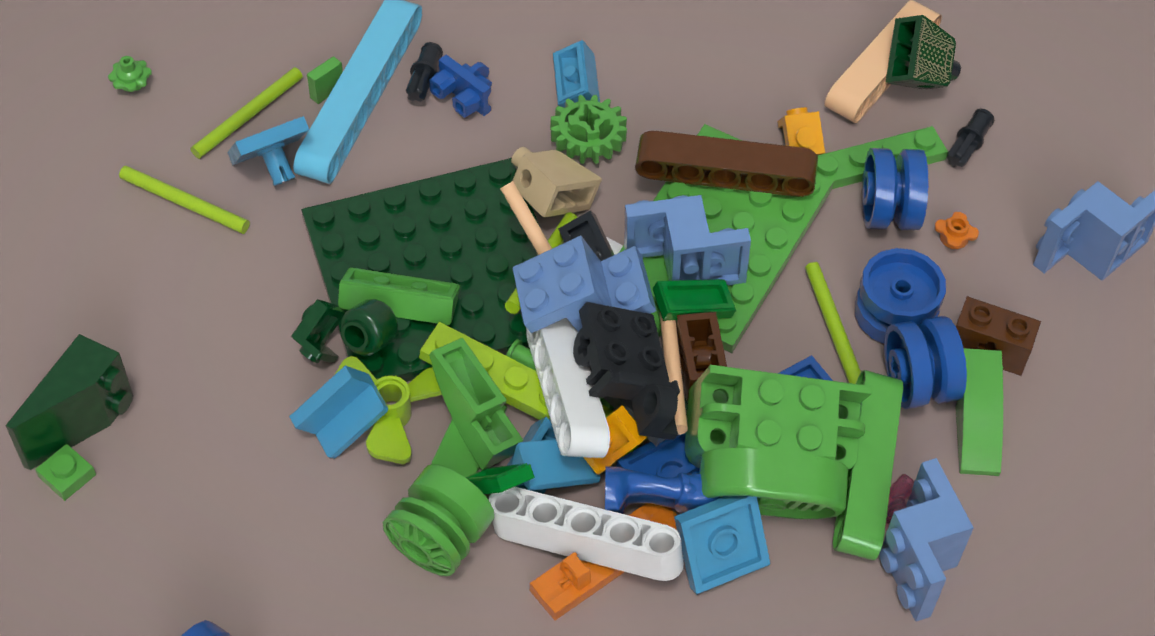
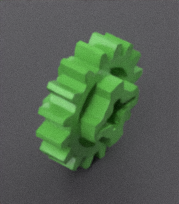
M579 95L578 102L576 103L569 98L566 99L565 108L557 106L555 116H551V141L556 142V150H566V156L569 158H573L575 155L579 156L581 164H584L586 158H592L593 162L597 164L599 163V156L602 155L609 160L612 159L613 150L620 152L622 150V142H626L627 118L626 116H621V107L610 108L611 100L606 99L602 103L598 102L597 95H593L591 100H585L583 95Z

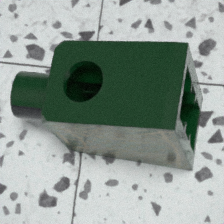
M924 15L896 18L886 83L917 89L947 87L961 72L960 63L954 60L955 38Z

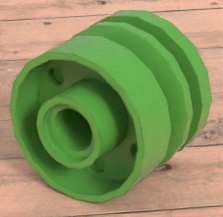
M427 465L409 487L408 497H403L395 505V510H392L382 522L383 530L390 542L413 563L431 573L440 576H451L460 566V560L469 554L470 543H475L479 540L494 520V509L480 489L464 476L440 465Z

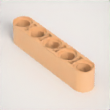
M914 0L908 1L835 82L826 97L824 106L853 123L860 121L891 85L886 83L895 19L924 15L939 26L942 15Z

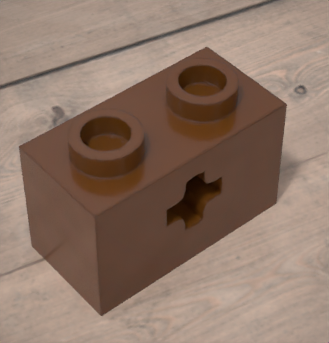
M967 296L956 328L963 348L1002 351L1003 370L1022 376L1041 321Z
M716 312L677 315L676 327L683 390L687 406L690 387L710 365L727 367Z

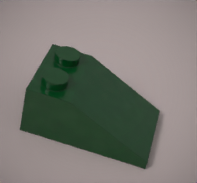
M81 334L75 338L5 425L24 468L28 470L36 468L65 444H68L70 447L77 445L111 426L119 414L127 411L132 402L133 393L120 353Z

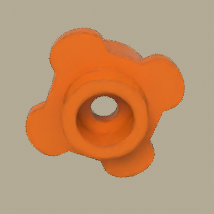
M954 212L952 217L946 220L939 219L935 223V230L940 233L941 242L951 249H961L968 244L969 240L974 241L979 235L978 229L969 224L967 216L962 212Z

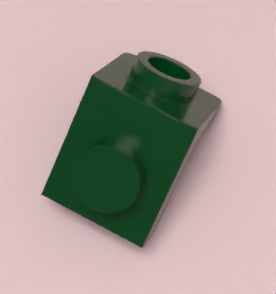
M317 299L314 304L304 311L301 323L291 335L302 346L299 350L301 354L312 362L319 363L321 360L335 363L339 358L337 354L325 345L345 314L339 306Z

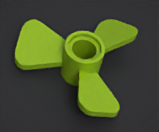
M350 356L345 358L337 372L344 366H348L368 373L385 403L389 401L397 402L391 405L386 404L388 407L387 413L374 424L366 440L368 453L376 459L398 464L408 463L412 458V452L403 427L409 422L412 415L411 402L442 395L433 367L425 369L407 384L405 380L397 376H384L377 380L357 357Z

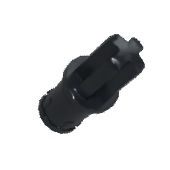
M425 43L421 48L418 60L410 68L411 78L405 91L408 94L407 98L412 102L414 100L421 102L425 99L430 87L429 80L437 73L436 69L439 59L443 56V50L436 43Z
M981 108L975 110L967 125L958 130L957 140L947 153L951 166H965L974 151L983 146L984 136L995 122L991 112Z

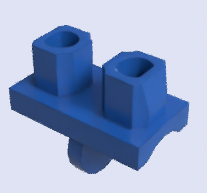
M447 54L440 58L439 72L429 80L431 93L439 99L445 98L451 92L456 96L452 98L453 107L464 118L475 111L483 116L491 111V106L488 104V97L492 82L487 79L489 67L482 62H477L472 67L467 63L461 66Z

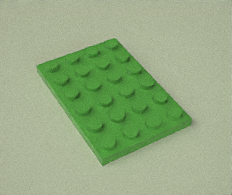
M706 124L703 125L697 134L699 136L740 140ZM817 174L814 192L804 197L666 181L653 200L672 199L682 195L688 197L701 195L709 233L719 232L727 228L735 230L748 228L751 246L746 283L727 285L736 312L732 318L717 319L724 350L733 353L832 191L834 181ZM624 245L619 251V253L625 250ZM664 255L643 258L656 306L658 304L652 288L657 281H669Z

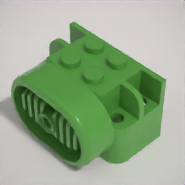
M710 365L689 389L688 431L685 436V454L691 464L700 468L699 474H701L703 495L707 498L719 496L720 498L722 496L757 497L760 515L791 519H825L842 514L846 508L848 470L857 461L859 438L865 434V424L860 422L861 402L872 394V386Z

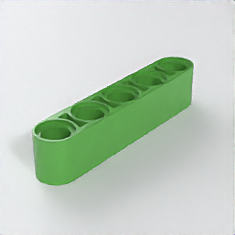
M862 370L856 384L872 386V394L861 402L860 422L865 424V434L859 438L857 461L848 470L846 508L842 514L836 516L832 545L835 551L874 561L881 551L885 533L903 394V381L879 373Z

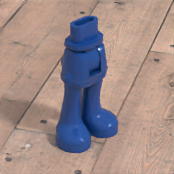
M606 466L605 510L623 514L629 504L652 503L684 513L720 499V496L707 498L703 495L701 474L694 473L693 475L678 473L677 477L664 478L628 470L623 467Z

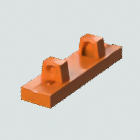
M646 503L629 514V516L668 525L677 530L674 519L677 513L669 507ZM574 552L530 582L529 591L555 621L623 574L624 571L580 560L578 554Z

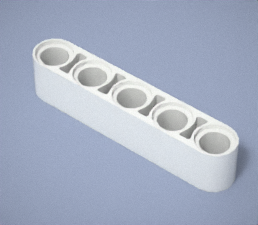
M567 318L533 333L526 328L527 341L561 455L604 458L608 453L610 444L609 426L600 398L589 396V390L594 386L586 382V378L591 374L590 367L579 366L574 359L573 347L578 331Z
M513 487L500 493H492L489 496V502L494 509L493 526L495 533L504 540L564 556H569L576 552L580 560L659 581L673 580L683 571L684 562L681 538L678 531L671 526L519 487Z

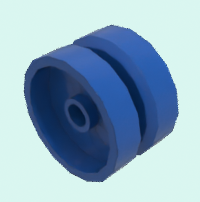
M888 148L869 149L865 160L862 188L863 218L868 229H887L893 218L901 230L921 229L926 216L929 188L928 164L924 150L903 149L897 159H895L893 152Z
M901 248L881 251L868 261L860 280V288L855 300V317L860 328L872 339L884 344L887 328L891 324L912 321L919 327L923 320L938 317L939 309L946 294V279L940 267L922 253Z
M946 316L927 318L920 323L919 327L916 323L908 321L891 324L887 328L884 343L886 371L888 376L903 381L902 408L923 407L929 404L930 398L938 404L958 401L963 398L967 382L966 358L960 335L950 318Z

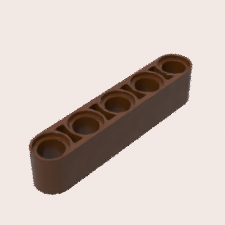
M647 131L641 135L639 140L635 170L640 176L651 180L804 197L812 194L815 190L818 155L814 151L803 147L664 131Z

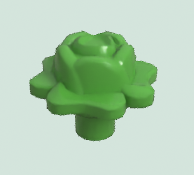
M124 56L119 62L113 64V71L108 75V79L110 82H113L115 89L133 92L147 85V79L152 75V70L147 67V63L144 60L135 61L131 56Z

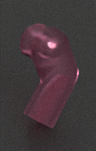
M906 474L900 475L890 487L887 524H890L894 511L907 508L905 500L911 494L914 481Z

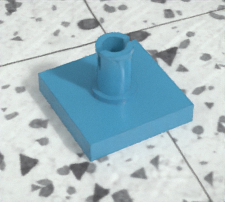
M302 116L236 141L227 154L232 166L254 157L262 156L273 180L272 183L276 186L295 178L283 147L300 140L310 129L305 117Z
M725 496L674 516L676 528L681 538L682 554L689 586L696 594L770 565L757 497Z

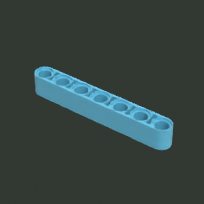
M405 0L383 1L298 148L293 165L295 174L328 184L334 181L420 26L422 19L421 5Z

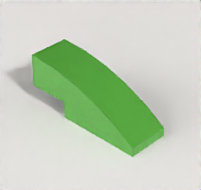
M460 338L431 351L429 354L446 406L467 448L481 470L513 456L517 444L524 440L501 409L507 401L465 340Z
M963 348L967 369L966 390L963 398L958 400L955 406L959 473L999 476L1001 473L1004 397L1002 351Z

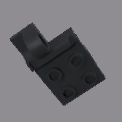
M586 302L579 310L582 328L576 335L573 355L575 362L579 366L590 367L592 373L586 378L587 384L594 385L589 390V396L598 398L607 396L631 400L639 435L674 440L678 436L674 416L677 411V396L680 393L677 380L669 382L654 315Z

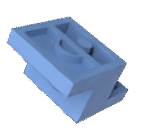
M1099 181L1086 191L1080 189L1071 198L1066 208L1063 210L1057 208L1047 218L1044 224L1047 230L1036 245L1038 253L1033 265L1045 274L1068 254L1103 281L1148 242L1155 228V190L1146 198L1139 196L1129 205Z
M682 195L658 201L642 200L634 204L625 205L624 249L636 246L642 254V258L664 255L669 281L725 279L727 285L746 283L751 246L748 228L737 230L727 228L719 232L709 233L701 195L689 197Z
M578 236L513 267L523 322L531 333L564 318H567L579 332L582 328L579 310L586 302L649 314L656 311L642 254L636 246L600 261L584 238Z
M937 458L921 463L906 504L907 508L894 511L879 553L884 570L887 573H892L898 585L897 594L902 606L910 610L915 622L931 617L946 582L943 571L958 566L974 529Z

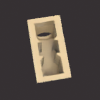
M520 147L515 151L511 159V163L517 168L513 182L522 197L544 218L568 212L590 210L602 178L557 150L533 153L526 147Z

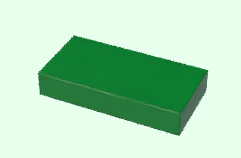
M725 279L657 281L652 288L663 321L677 320V315L716 312L717 319L732 318L736 312Z
M522 463L486 468L466 478L478 487L483 494L504 492L535 478L531 465Z

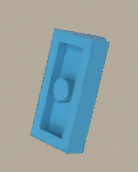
M344 366L289 417L296 429L315 434L327 457L335 459L386 414L388 407L368 373Z

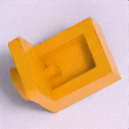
M806 107L787 110V115L777 121L778 128H783L786 146L807 148L814 151L817 155L825 154L819 111L808 113Z
M623 405L606 417L610 431V444L604 458L583 457L598 475L606 470V466L610 467L615 461L648 437L639 435L636 421Z

